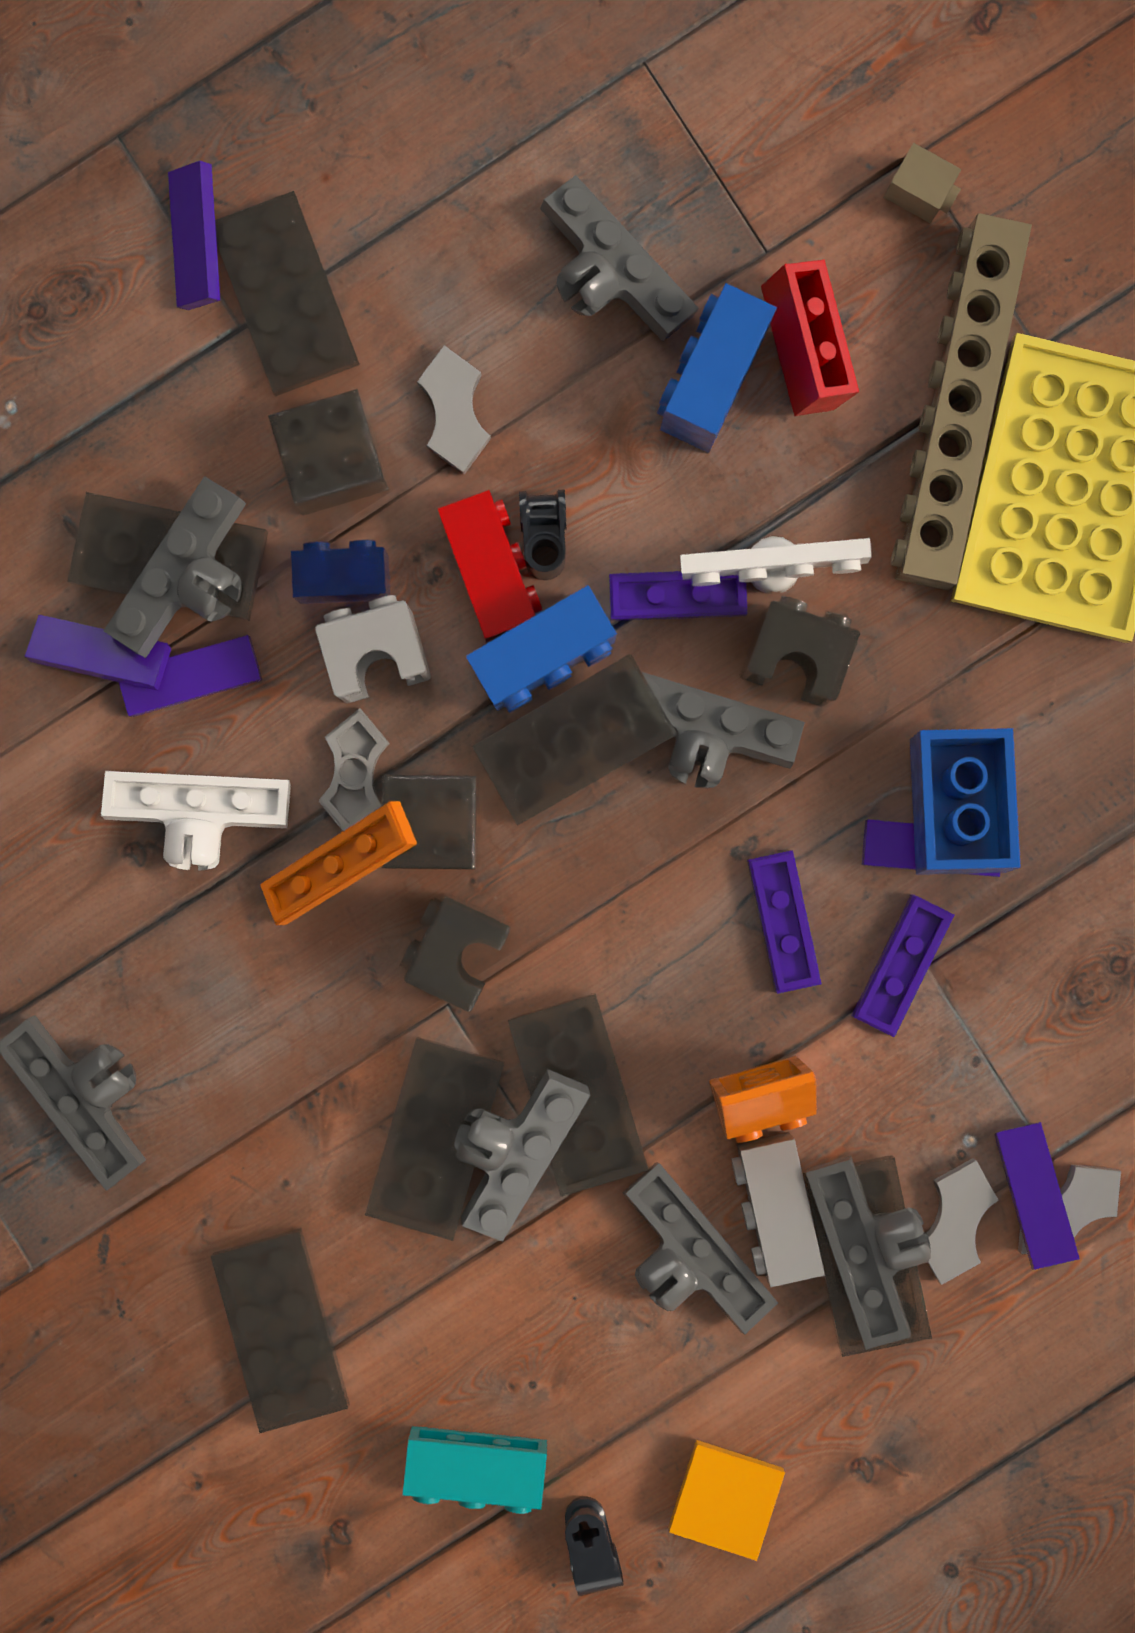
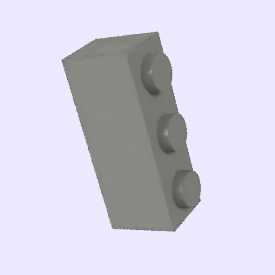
M789 1132L736 1144L739 1157L731 1158L737 1186L745 1184L749 1202L741 1203L747 1231L755 1229L759 1246L751 1248L757 1276L765 1274L770 1287L825 1276L794 1137Z

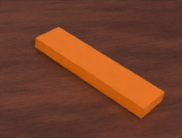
M400 801L386 803L261 883L260 886L275 925L289 924L415 846L417 842Z

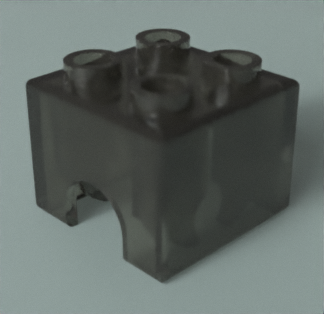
M358 389L268 415L294 505L303 516L390 490L374 442L366 408Z
M781 596L780 602L772 601L761 613L740 672V678L763 686L765 678H772L778 661H793L803 669L806 677L801 700L823 707L838 698L860 632L851 628L852 620L843 615L826 611L824 617H820L806 612L808 604L792 597Z
M382 775V806L390 801H400L417 844L385 863L381 868L478 869L477 809L479 803V778L477 776Z
M448 894L442 897L441 900L435 897L431 899L420 922L421 925L427 927L422 941L417 939L411 941L400 967L407 970L404 976L406 983L469 1012L474 1008L485 982L472 977L466 972L462 964L463 950L470 944L484 943L501 951L511 931L512 923L453 894Z

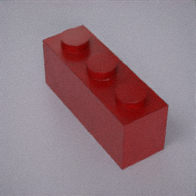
M825 259L784 264L760 287L764 301L777 307L770 325L794 416L833 411L859 393V388Z
M490 490L438 508L486 643L491 642L534 617L535 613L543 611L534 585L526 588L524 586L519 571L527 568L518 542L509 545L504 528L510 526L511 522L502 499L494 502Z

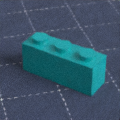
M412 1426L408 1439L403 1495L413 1496L412 1499L422 1504H436L440 1502V1499L458 1501L460 1506L470 1509L484 1508L486 1504L504 1506L505 1510L518 1514L529 1513L532 1509L541 1510L547 1460V1440Z

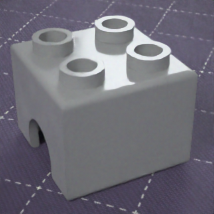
M395 595L370 601V610L352 614L350 608L327 613L323 616L325 623L315 627L334 695L345 703L369 698L365 684V674L368 667L380 659L395 661L401 679H406L408 686L431 679V673L414 614L405 601H397Z

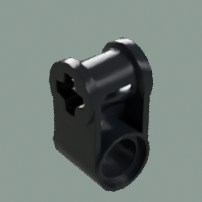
M565 489L558 490L553 495L528 496L526 491H520L521 532H523L524 557L527 570L533 577L539 580L547 581L554 579L561 574L566 560ZM543 546L551 547L558 554V558L551 565L541 566L532 559L535 550Z
M588 1496L574 1499L567 1506L565 1512V1540L578 1596L623 1586L624 1581L615 1543L612 1542L602 1504ZM587 1521L591 1529L584 1530L580 1522Z

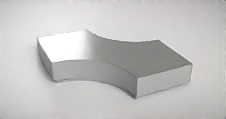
M444 345L417 381L418 386L431 399L435 409V428L427 448L465 475L491 439V436L478 423L473 411V395L481 379V372Z
M361 708L325 736L333 752L335 769L330 787L319 799V803L342 831L382 807L375 792L374 770L381 753L390 743Z
M974 1158L934 1179L939 1196V1206L936 1219L931 1228L926 1232L931 1245V1258L927 1263L941 1285L981 1263L975 1243L977 1227L987 1209L999 1201L977 1160Z
M1074 1164L1070 1166L1066 1182L1060 1191L1073 1237L1084 1226L1094 1220L1104 1217H1117L1121 1179L1120 1170ZM1020 1229L1018 1251L1021 1254H1027Z

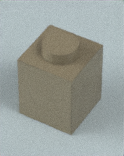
M913 143L884 198L931 224L939 210L946 214L948 213L961 188L954 185V182L962 169Z

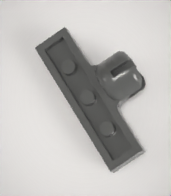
M576 175L543 200L540 207L541 211L579 252L576 258L561 269L556 282L564 302L569 301L580 292L582 299L571 307L575 313L592 316L611 300L620 298L639 315L663 342L694 317L699 309L697 305Z
M204 476L109 621L104 632L146 658L176 611L181 607L189 608L208 621H217L227 616L232 609L218 601L216 597L221 591L238 602L242 590L241 580L235 572L216 561L214 556L217 548L247 503Z
M630 669L616 714L617 716L673 734L676 742L668 769L670 774L679 782L686 784L694 764L699 765L700 768L694 787L706 789L713 788L720 783L730 753H740L791 769L805 722L635 669Z
M35 1015L26 1019L0 1040V1054L106 1191L146 1161V1158L119 1125L111 1112L112 1105L132 1090L136 1084V1072L131 1063L113 1074L108 1070L125 1056L123 1052L112 1045L103 1044L92 1050L80 1061L73 1062L66 1056Z
M547 1069L522 1113L516 1119H506L484 1109H474L466 1115L464 1120L472 1124L471 1126L461 1124L454 1144L457 1150L456 1157L459 1161L486 1171V1174L461 1214L463 1227L503 1242L589 1099L590 1092L587 1085Z
M851 1156L807 1168L806 1175L865 1349L910 1338L911 1330L893 1276L899 1270L927 1263L931 1258V1245L928 1234L923 1231L922 1225L924 1222L920 1214L911 1207L882 1216L873 1214L868 1207Z
M655 1162L622 1192L660 1239L658 1249L637 1267L635 1272L639 1285L643 1290L645 1288L650 1293L649 1297L659 1307L666 1311H674L693 1292L703 1289L741 1333L746 1334L778 1304L776 1299L660 1163Z

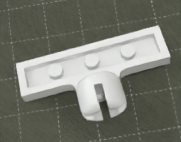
M771 536L761 539L752 549L680 555L683 580L692 579L693 586H709L719 584L720 576L739 575V582H751L756 589L764 593L771 594V592L778 591L782 593L790 589L798 578L814 575L813 568L832 567L834 574L861 571V564H866L871 559L870 538L794 545L783 537Z
M105 771L101 816L105 820L163 823L166 828L163 858L166 862L175 868L189 870L192 861V864L198 865V870H208L215 868L219 864L221 835L226 827H288L291 783L289 780Z

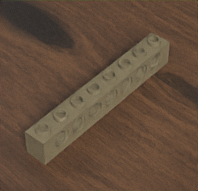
M978 213L968 228L962 227L956 247V255L962 256L959 272L953 271L946 296L947 299L953 300L950 317L944 316L941 321L937 343L944 344L941 361L935 360L933 362L928 381V388L935 389L931 406H924L919 423V432L925 433L922 450H915L910 466L909 476L915 477L916 481L913 495L906 494L901 509L900 521L907 522L904 538L903 540L897 538L891 557V566L897 567L896 580L943 590H949L957 585L1032 224ZM985 261L990 263L995 269L996 277L988 278L981 275L977 269L976 262ZM976 305L981 307L986 313V322L979 323L972 320L968 315L967 306ZM967 349L973 352L977 358V366H964L959 361L958 350ZM957 393L962 395L968 402V411H955L949 404V394ZM940 438H951L957 443L959 447L957 457H948L941 452L939 448ZM937 481L947 486L950 492L948 502H939L931 496L929 489L931 482ZM922 526H932L939 532L941 540L938 547H929L923 543L920 537Z

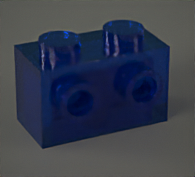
M374 540L350 541L349 548L331 549V545L328 542H308L303 544V550L291 551L293 598L300 604L373 601L381 597L390 596L389 555L384 547H377Z

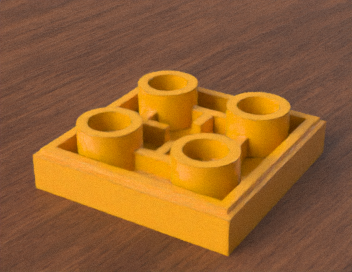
M696 1440L668 1526L669 1533L757 1561L785 1475L784 1468Z

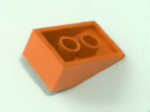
M797 1056L709 1080L723 1133L727 1139L735 1137L737 1143L758 1139L763 1136V1129L777 1125L780 1126L782 1131L804 1126L807 1124L806 1117L817 1114L814 1072Z

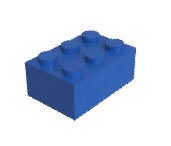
M725 283L719 297L711 293L699 319L701 321L696 330L701 336L698 339L691 335L679 360L681 363L676 373L682 376L679 381L673 378L669 380L659 402L661 405L657 414L663 416L661 431L707 453L710 452L768 331L777 307Z
M587 585L466 655V658L495 709L499 711L506 707L508 713H511L532 701L530 692L545 684L547 689L551 690L572 677L571 668L585 661L586 665L591 667L611 655V650H613L611 645L615 643L617 633L591 588Z
M1013 728L920 730L910 738L916 875L1008 873L1021 868Z

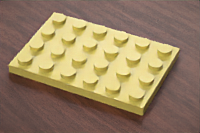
M1016 333L1013 336L977 486L958 582L952 592V602L1123 643L1132 642L1135 631V361Z

